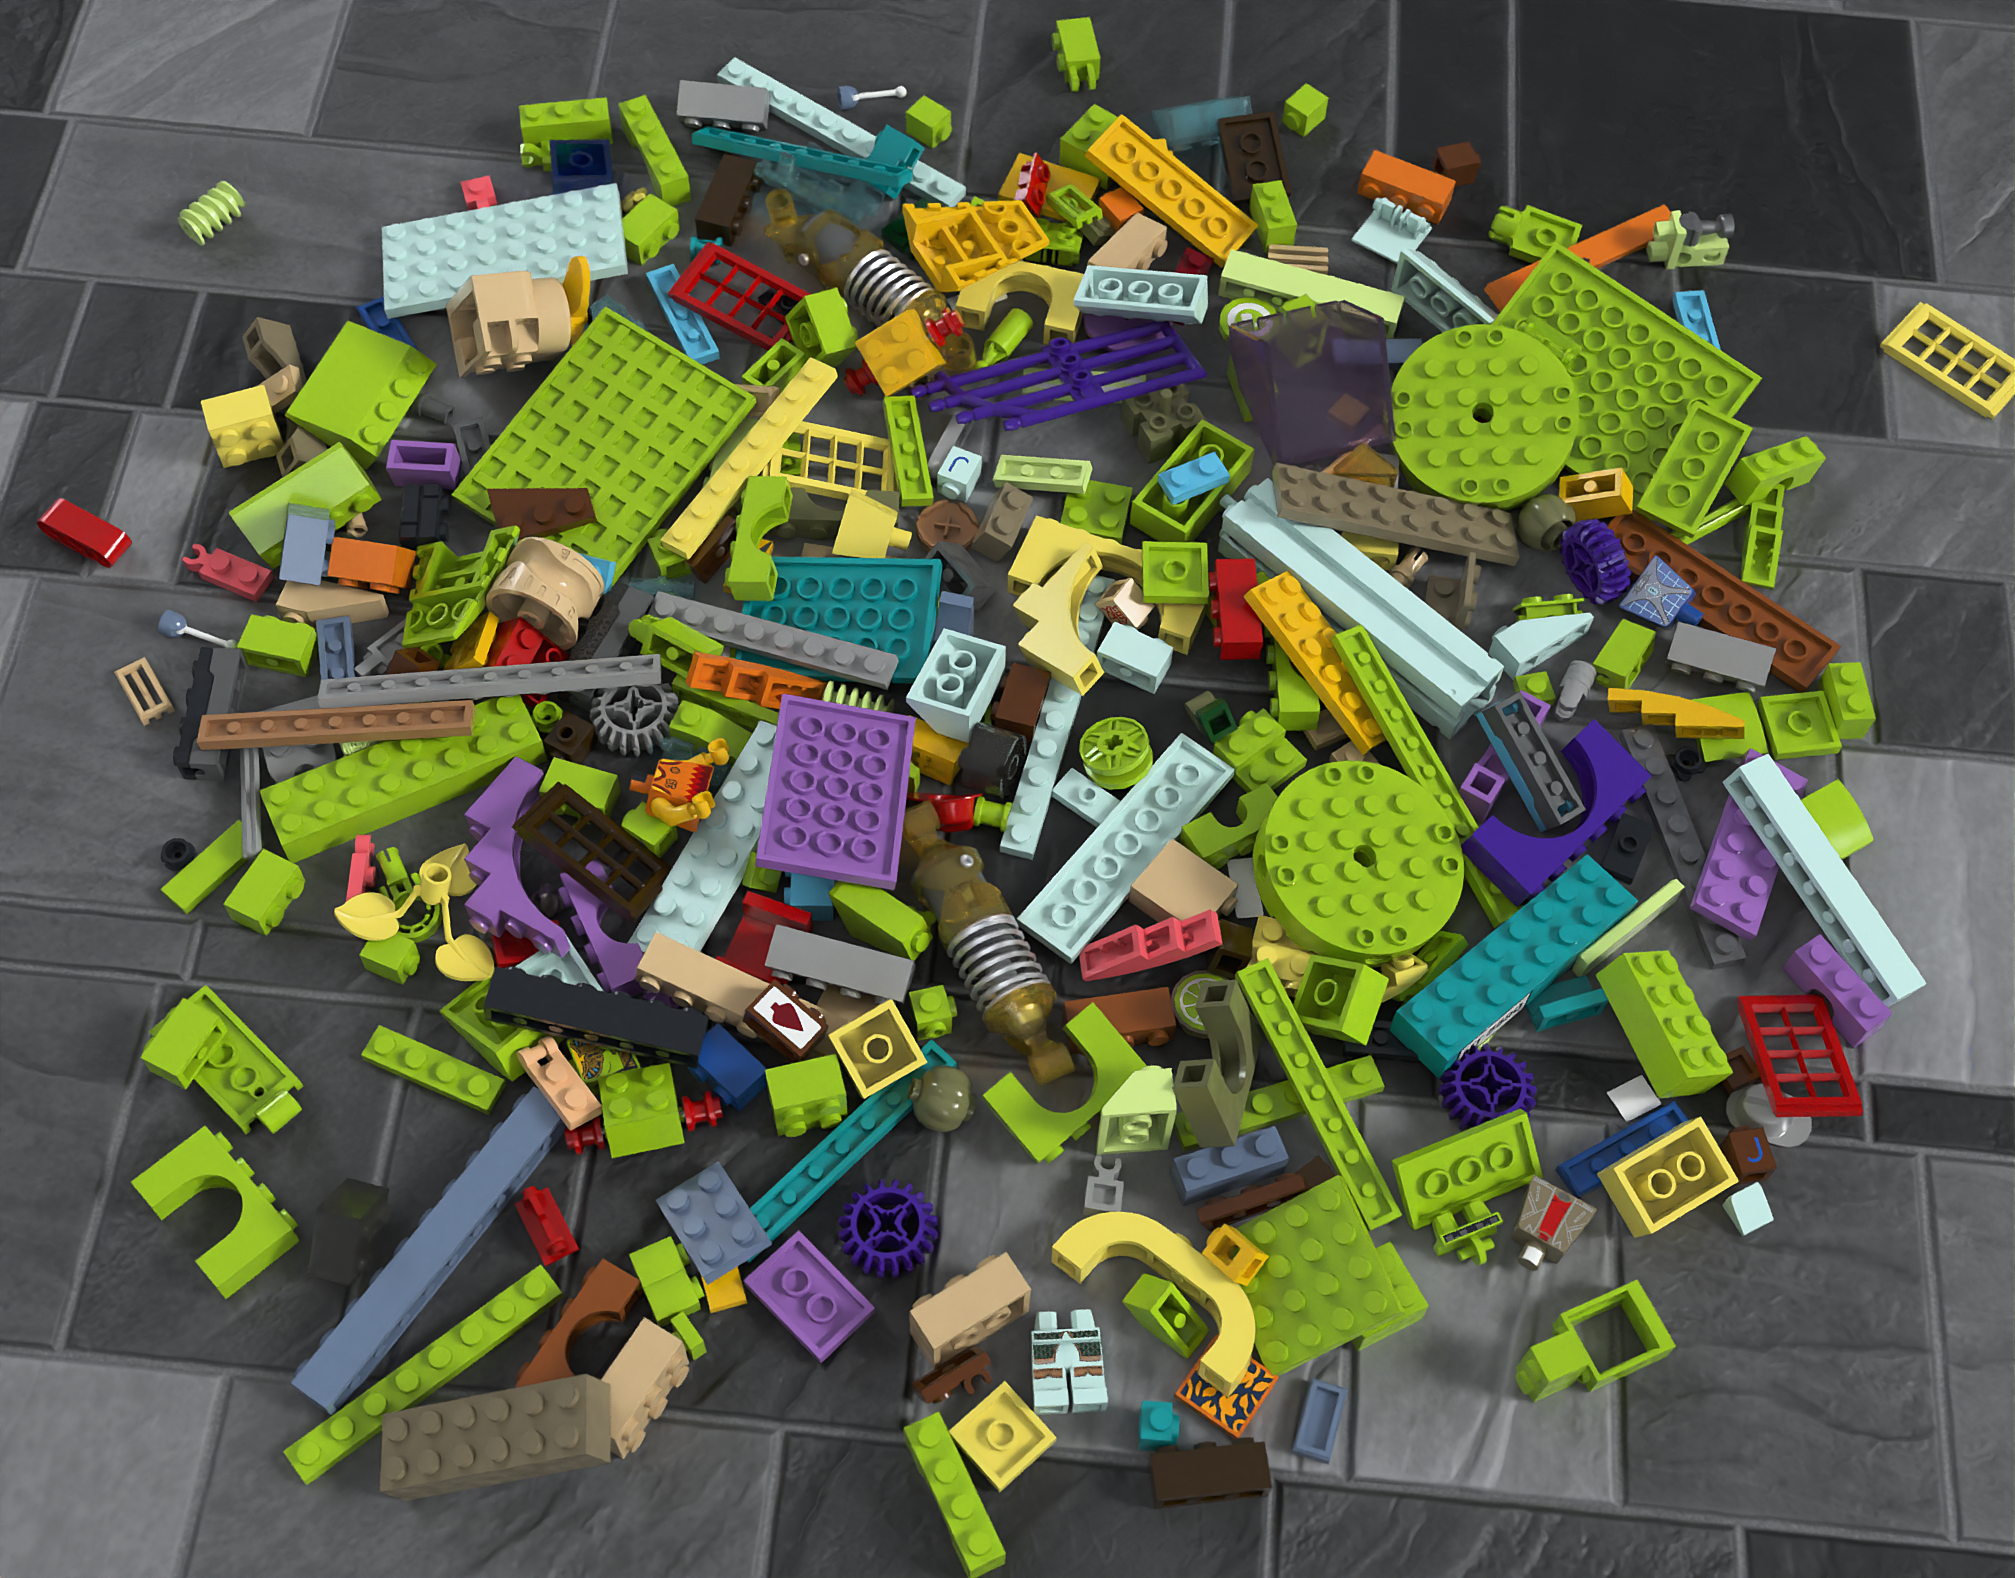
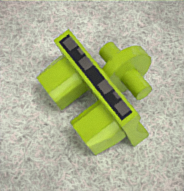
M1481 1199L1469 1203L1462 1209V1213L1468 1223L1467 1225L1458 1227L1451 1212L1434 1218L1431 1225L1437 1241L1433 1248L1438 1257L1466 1246L1457 1251L1460 1261L1471 1258L1477 1266L1487 1262L1485 1251L1494 1248V1242L1491 1238L1482 1241L1481 1239L1496 1234L1497 1226L1502 1224L1503 1220L1499 1212L1491 1214Z

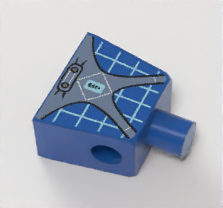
M1656 555L1619 605L1624 612L1667 631L1672 629L1677 620L1685 624L1697 626L1704 615L1690 605V602L1696 595L1695 591Z

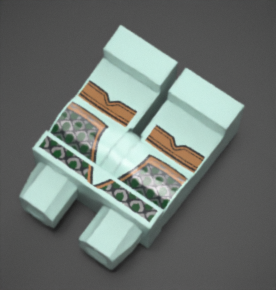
M1090 1309L1071 1311V1329L1057 1330L1056 1312L1036 1313L1034 1331L1031 1332L1030 1339L1033 1412L1036 1415L1067 1413L1069 1399L1066 1373H1069L1072 1413L1106 1411L1108 1397L1104 1379L1100 1327H1095Z

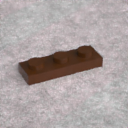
M1287 1173L1278 1176L1275 1179V1183L1263 1187L1261 1185H1252L1243 1188L1240 1191V1195L1228 1199L1227 1197L1213 1198L1206 1202V1206L1197 1209L1200 1223L1209 1231H1213L1222 1227L1223 1224L1231 1225L1266 1213L1310 1190V1186L1301 1174Z

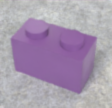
M391 440L386 469L395 487H403L405 484H420L421 486L424 484H440L442 489L456 490L459 484L462 461L454 443Z

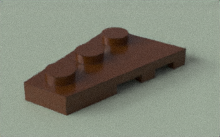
M587 488L487 489L497 529L517 525L520 528L518 541L527 537L544 538L597 522Z

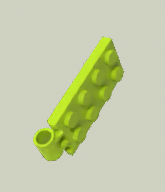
M205 985L187 1000L220 1016L228 1031L193 1080L246 1135L252 1130L249 1124L256 1118L272 1134H275L302 1111L300 1105L288 1091L293 1087L298 1091L303 1085L279 1058ZM165 1018L148 1031L152 1037L156 1036L164 1025ZM264 1092L262 1096L257 1097L258 1093Z

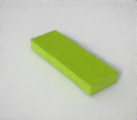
M237 820L160 889L163 895L186 915L247 861L243 857L242 822Z

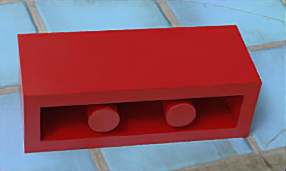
M1255 558L1216 559L1214 572H1208L1209 592H1214L1215 600L1210 602L1211 619H1216L1217 627L1213 628V647H1219L1220 660L1259 659L1263 644L1261 619L1243 597L1248 591L1257 586Z

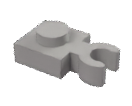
M1100 1155L1096 1156L1092 1168L1094 1177L1088 1176L1086 1182L1082 1215L1093 1216L1107 1212H1121L1124 1182L1116 1180L1121 1170L1120 1159H1115L1112 1169H1105L1101 1166L1102 1157Z

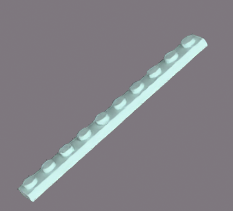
M735 57L717 74V80L720 84L767 88L770 95L769 112L847 156L865 159L870 155L875 146L876 136ZM919 160L913 169L908 166V169L913 170V179L903 187L928 202L940 203L941 207H955L957 202L966 195L965 186Z
M1098 575L1095 576L1084 595L1078 621L1080 640L1093 653H1095L1105 620V615L1095 603L1115 581V579ZM1051 678L1008 818L1006 831H1004L1000 844V852L1033 860L1052 797V789L1055 787L1081 700L1080 694Z

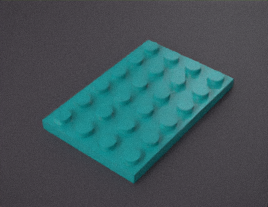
M772 557L778 573L773 601H744L742 614L895 654L899 662L890 683L914 684L933 649L943 566L940 559ZM736 649L735 659L762 664L826 682L830 680L834 682H857Z

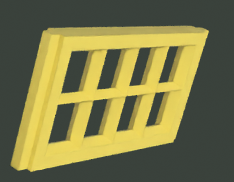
M1920 302L1880 345L1886 354L1985 418L1989 417L1993 420L2015 395V359L1927 303L1923 304ZM1926 320L1943 330L1934 341L1918 331ZM1948 335L1965 344L1956 355L1940 345ZM1910 337L1927 346L1919 357L1902 347ZM1970 349L1987 358L1986 362L1979 369L1962 359ZM1933 351L1950 361L1942 371L1925 362V359ZM1993 363L2010 373L2002 383L1985 374ZM1956 365L1972 375L1964 386L1947 376ZM1978 380L1995 390L1987 400L1970 391L1971 387Z
M804 421L793 431L794 434L804 436L802 452L784 449L782 445L762 469V476H786L790 487L805 488L807 493L847 501L851 489L864 495L866 494L867 490L861 489L862 472L882 476L881 491H898L889 439ZM811 437L830 441L829 458L809 454ZM837 443L857 447L856 463L836 459ZM864 448L883 452L882 469L863 465ZM782 456L802 460L800 477L780 473ZM809 461L829 465L827 482L808 479ZM836 467L855 471L854 488L834 484Z

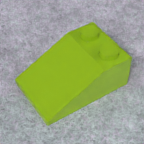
M492 977L487 980L476 981L439 1012L494 1069L513 1082L526 1072L518 1060L517 1051L527 1046L530 1049L539 1044L540 1039L549 1034L485 1020L484 1002ZM550 1035L553 1037L557 1045L565 1039L562 1037Z

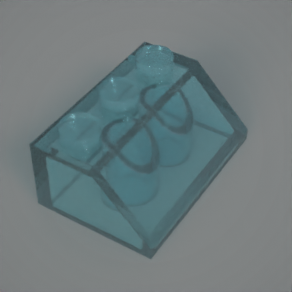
M1239 95L1152 111V117L1161 139H1166L1167 147H1174V151L1191 149V143L1200 141L1202 146L1218 144L1219 136L1216 127L1218 118L1252 114L1250 96Z

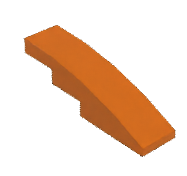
M694 652L686 683L690 688L719 691L725 697L756 701L761 707L780 709L782 694L822 701L823 693L828 684L825 681L794 672L700 652Z

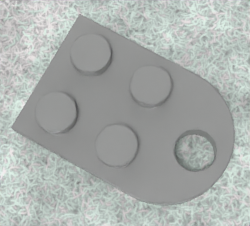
M318 695L259 712L320 709ZM334 743L262 747L268 771L275 784L295 777L303 771L312 770L338 760Z

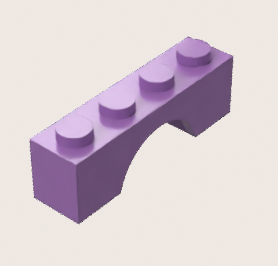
M1521 690L1520 692L1541 728L1551 705ZM1492 744L1489 745L1481 760L1475 763L1459 790V794L1473 818L1482 823L1510 779Z
M598 859L591 861L585 867L601 881L607 877ZM565 872L561 873L560 877L563 887L559 888L558 892L565 908L572 906L575 912V916H572L571 920L577 935L585 934L589 944L584 945V949L591 965L598 963L602 973L597 974V978L602 990L611 993L613 991H621L631 996L646 991L635 980L637 967L643 957L639 944L621 943L606 936L600 929V925L609 907Z

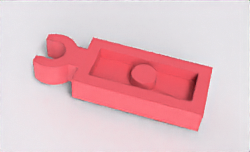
M193 544L192 546L194 553L199 556L198 558L189 559L184 557L182 559L187 569L199 571L201 579L255 602H258L274 579V575L269 569L218 548L212 554H208L206 549L200 544Z
M356 835L355 853H352L346 902L357 895L370 893L371 887L376 886L377 870L376 867L371 866L375 849L374 843H371V835Z

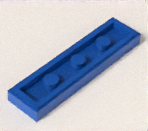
M1675 1101L1560 1164L1556 1168V1172L1572 1195L1579 1199L1603 1185L1597 1175L1598 1172L1679 1124L1688 1121V1119Z

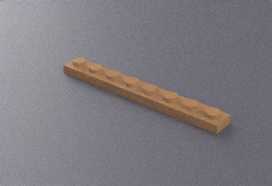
M473 700L202 715L197 744L200 750L469 736L473 735L475 706Z

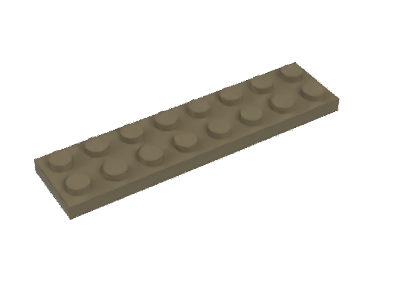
M1276 463L1272 470L1277 517L1467 557L1469 552L1476 553L1477 559L1515 566L1520 558L1511 512L1500 509L1495 510L1471 503L1461 504L1443 497L1426 495L1415 491H1407Z

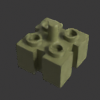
M1184 384L1122 400L1120 419L1131 437L1139 434L1137 446L1148 464L1171 456L1173 447H1179L1202 419L1207 421L1195 402L1192 404L1188 403L1189 392Z

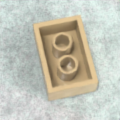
M1007 1252L999 1257L991 1255L982 1260L977 1265V1270L965 1277L964 1274H960L946 1283L945 1290L937 1295L927 1294L918 1299L913 1304V1309L910 1310V1334L934 1370L1028 1313L1031 1288Z
M645 1317L601 1379V1381L611 1385V1452L622 1459L625 1458L629 1451L635 1452L646 1434L643 1431L651 1418L656 1420L661 1415L668 1402L665 1397L673 1386L679 1387L689 1372V1367L687 1366L689 1361L683 1341Z

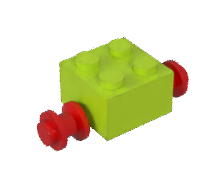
M670 1063L598 1077L604 1118L603 1127L599 1115L593 1118L591 1123L583 1124L572 1131L569 1128H564L568 1150L575 1149L576 1155H582L585 1146L596 1144L600 1151L606 1150L605 1138H607L611 1156L616 1158L683 1144L685 1142L681 1123L685 1122L684 1118H686L688 1132H692L695 1129L696 1123L707 1121L711 1127H716V1119L723 1118L719 1096L712 1098L710 1091L704 1093L703 1100L694 1102L688 1096H682L684 1111L682 1107H678Z

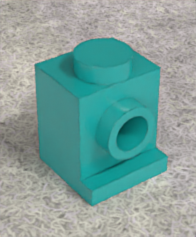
M1142 1400L1138 1420V1450L1155 1451L1157 1448L1164 1446H1176V1439H1178L1179 1415L1172 1413L1173 1402Z

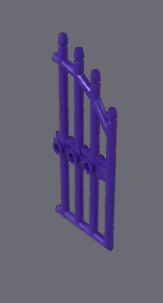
M1153 320L1150 323L1076 343H1071L1069 339L1055 338L1049 341V345L1040 347L1041 352L950 377L945 372L938 371L934 375L935 381L927 382L925 385H916L909 390L910 395L915 396V398L941 391H946L950 395L943 399L939 398L929 402L928 408L930 412H939L944 408L950 409L961 405L972 408L971 411L966 410L956 415L958 424H967L972 420L977 421L994 416L1008 418L1003 422L1004 430L1013 431L1019 427L1032 426L1207 377V373L1169 321ZM1162 332L1165 336L1164 338L1082 359L1079 355ZM1173 348L1176 352L1172 355L1095 376L1090 371ZM1049 363L1052 367L965 392L960 388V386ZM1182 364H1185L1188 370L1104 392L1102 386ZM1060 379L1062 385L996 403L983 400ZM1069 395L1073 399L1071 402L1042 410L1025 408Z

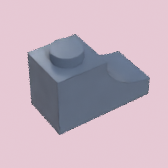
M942 591L939 600L933 647L944 628L969 636L973 635L974 597Z

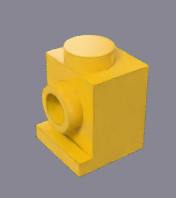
M1226 1224L1215 1229L1209 1235L1206 1241L1207 1247L1202 1252L1208 1260L1233 1282L1245 1286L1249 1284L1269 1258L1265 1252L1257 1248L1237 1229ZM1239 1247L1240 1251L1233 1258L1232 1253L1234 1249Z

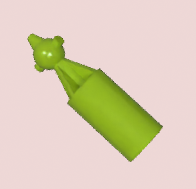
M1013 308L984 343L982 360L976 361L974 364L971 363L969 369L976 370L993 365L999 361H1006L1033 327V321L1030 316L1021 309Z

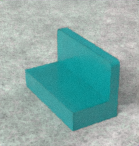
M1580 976L1550 985L1526 1006V1009L1536 1032L1600 1015L1609 1000L1602 988L1593 991L1588 978Z

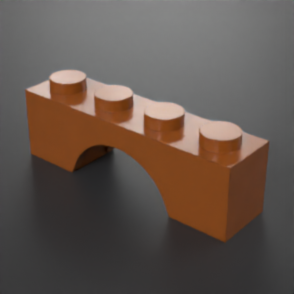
M603 1258L597 1267L592 1266L586 1272L581 1283L583 1287L576 1298L571 1297L563 1306L560 1312L561 1320L554 1330H547L538 1344L539 1352L532 1362L527 1361L519 1370L516 1376L517 1384L515 1387L575 1376L570 1369V1354L578 1337L585 1330L599 1323H623L644 1292L640 1280Z

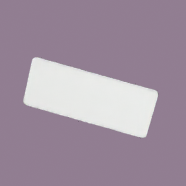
M1253 858L1228 860L1229 877L1238 884L1235 897L1238 899L1235 906L1236 917L1263 916L1261 897L1254 878Z

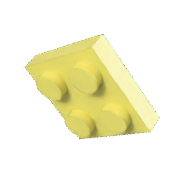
M1006 1381L948 1431L954 1443L999 1493L1055 1443L1057 1438Z

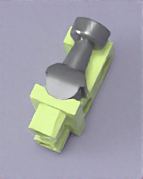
M1671 211L1668 221L1654 223L1653 237L1655 241L1648 242L1646 248L1649 261H1664L1666 270L1675 269L1676 266L1722 265L1729 249L1727 238H1732L1734 234V218L1732 214H1721L1717 217L1716 221H1700L1698 215L1694 212L1689 211V213L1681 216L1680 211Z

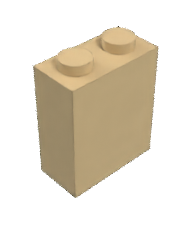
M1171 839L1131 885L1128 901L1157 922H1162L1171 917L1183 921L1209 909L1217 913L1219 919L1222 914L1227 917L1235 908L1238 899L1235 898L1238 884L1180 843Z

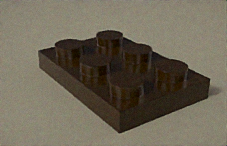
M1274 111L1218 118L1216 127L1233 205L1250 203L1253 184L1279 180L1282 181L1287 198L1290 197L1292 191Z

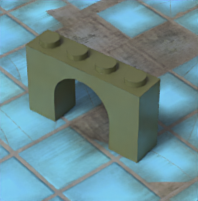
M1236 980L1202 982L1195 1009L1208 1035L1213 1059L1180 1061L1172 1089L1201 1148L1235 1146L1262 1037Z

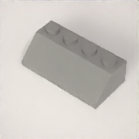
M777 924L765 962V966L773 970L771 974L773 977L792 981L793 975L806 978L805 985L817 989L826 990L827 985L840 987V994L847 997L860 999L862 994L875 997L874 1003L878 1005L888 999H892L895 1005L896 1003L904 1005L917 967L913 960Z

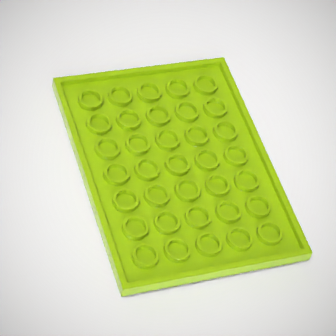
M1556 241L1491 324L1517 330L1523 321L1525 322L1532 313L1583 347L1567 370L1578 398L1579 423L1573 447L1563 468L1571 474L1577 475L1622 467L1633 485L1632 509L1634 510L1695 400L1733 418L1762 379V377ZM1640 513L1641 515H1643L1644 517H1646V518L1649 519L1650 521H1652V522L1655 521L1654 519H1652V518H1650V517H1648V516H1646V515Z

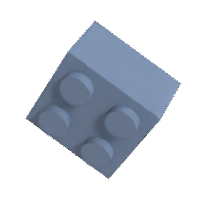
M289 503L279 579L320 585L321 576L328 577L330 551H326L325 548L326 544L332 545L335 533V519H329V509Z

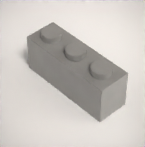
M680 80L677 116L680 122L690 128H701V124L713 125V128L727 131L730 130V127L741 128L746 133H759V130H767L770 95L767 88Z
M1678 622L1665 664L1671 665V670L1676 673L1690 675L1691 671L1703 674V679L1706 681L1722 684L1723 680L1735 683V688L1738 690L1755 693L1756 689L1762 691L1766 684L1776 648Z

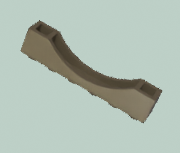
M256 317L242 336L249 361L266 379L289 364L298 367L302 385L304 386L307 380L290 325ZM291 404L283 409L285 413L287 412ZM287 417L286 439L282 449L276 455L282 478L327 450L325 442Z

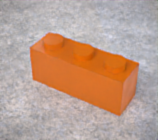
M1374 150L1361 173L1357 194L1373 200L1385 197L1388 201L1396 204L1395 209L1401 205L1403 206L1402 211L1405 212L1409 209L1411 213L1425 217L1427 221L1438 225L1451 201L1456 181Z

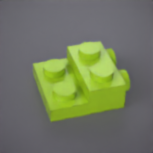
M1264 708L1258 713H1255L1253 710L1247 712L1240 719V726L1237 727V730L1214 742L1213 754L1235 769L1232 778L1247 793L1266 783L1273 790L1304 768L1307 759L1285 738L1286 730Z

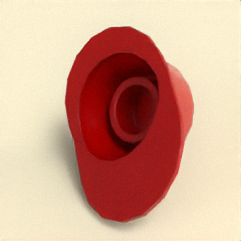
M919 792L907 793L906 799L922 801L928 821L934 828L942 832H957L970 830L973 827L975 797L982 796L983 793L951 795Z

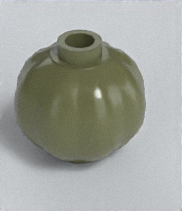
M1543 494L1537 498L1533 497L1525 501L1517 522V533L1520 540L1526 546L1542 552L1561 549L1560 539L1563 538V532L1576 522L1574 508L1567 505L1559 496L1554 494Z
M947 1065L932 1067L920 1079L914 1078L907 1094V1098L913 1100V1111L918 1122L936 1132L952 1131L958 1128L962 1121L968 1122L974 1113L977 1102V1095L972 1093V1083L966 1074L960 1069Z

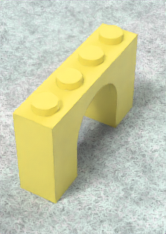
M1020 260L961 289L956 303V310L964 321L965 326L963 327L985 331L992 307L999 297L1015 291L1031 292L1040 296L1049 306L1044 324L1043 344L1049 345V341L1055 338L1069 339L1071 343H1075L1083 313L1074 306L1073 300L1084 274Z

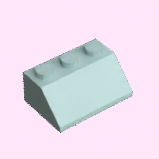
M944 628L906 697V702L938 734L969 743L1001 682L1003 674H1005L1006 646Z

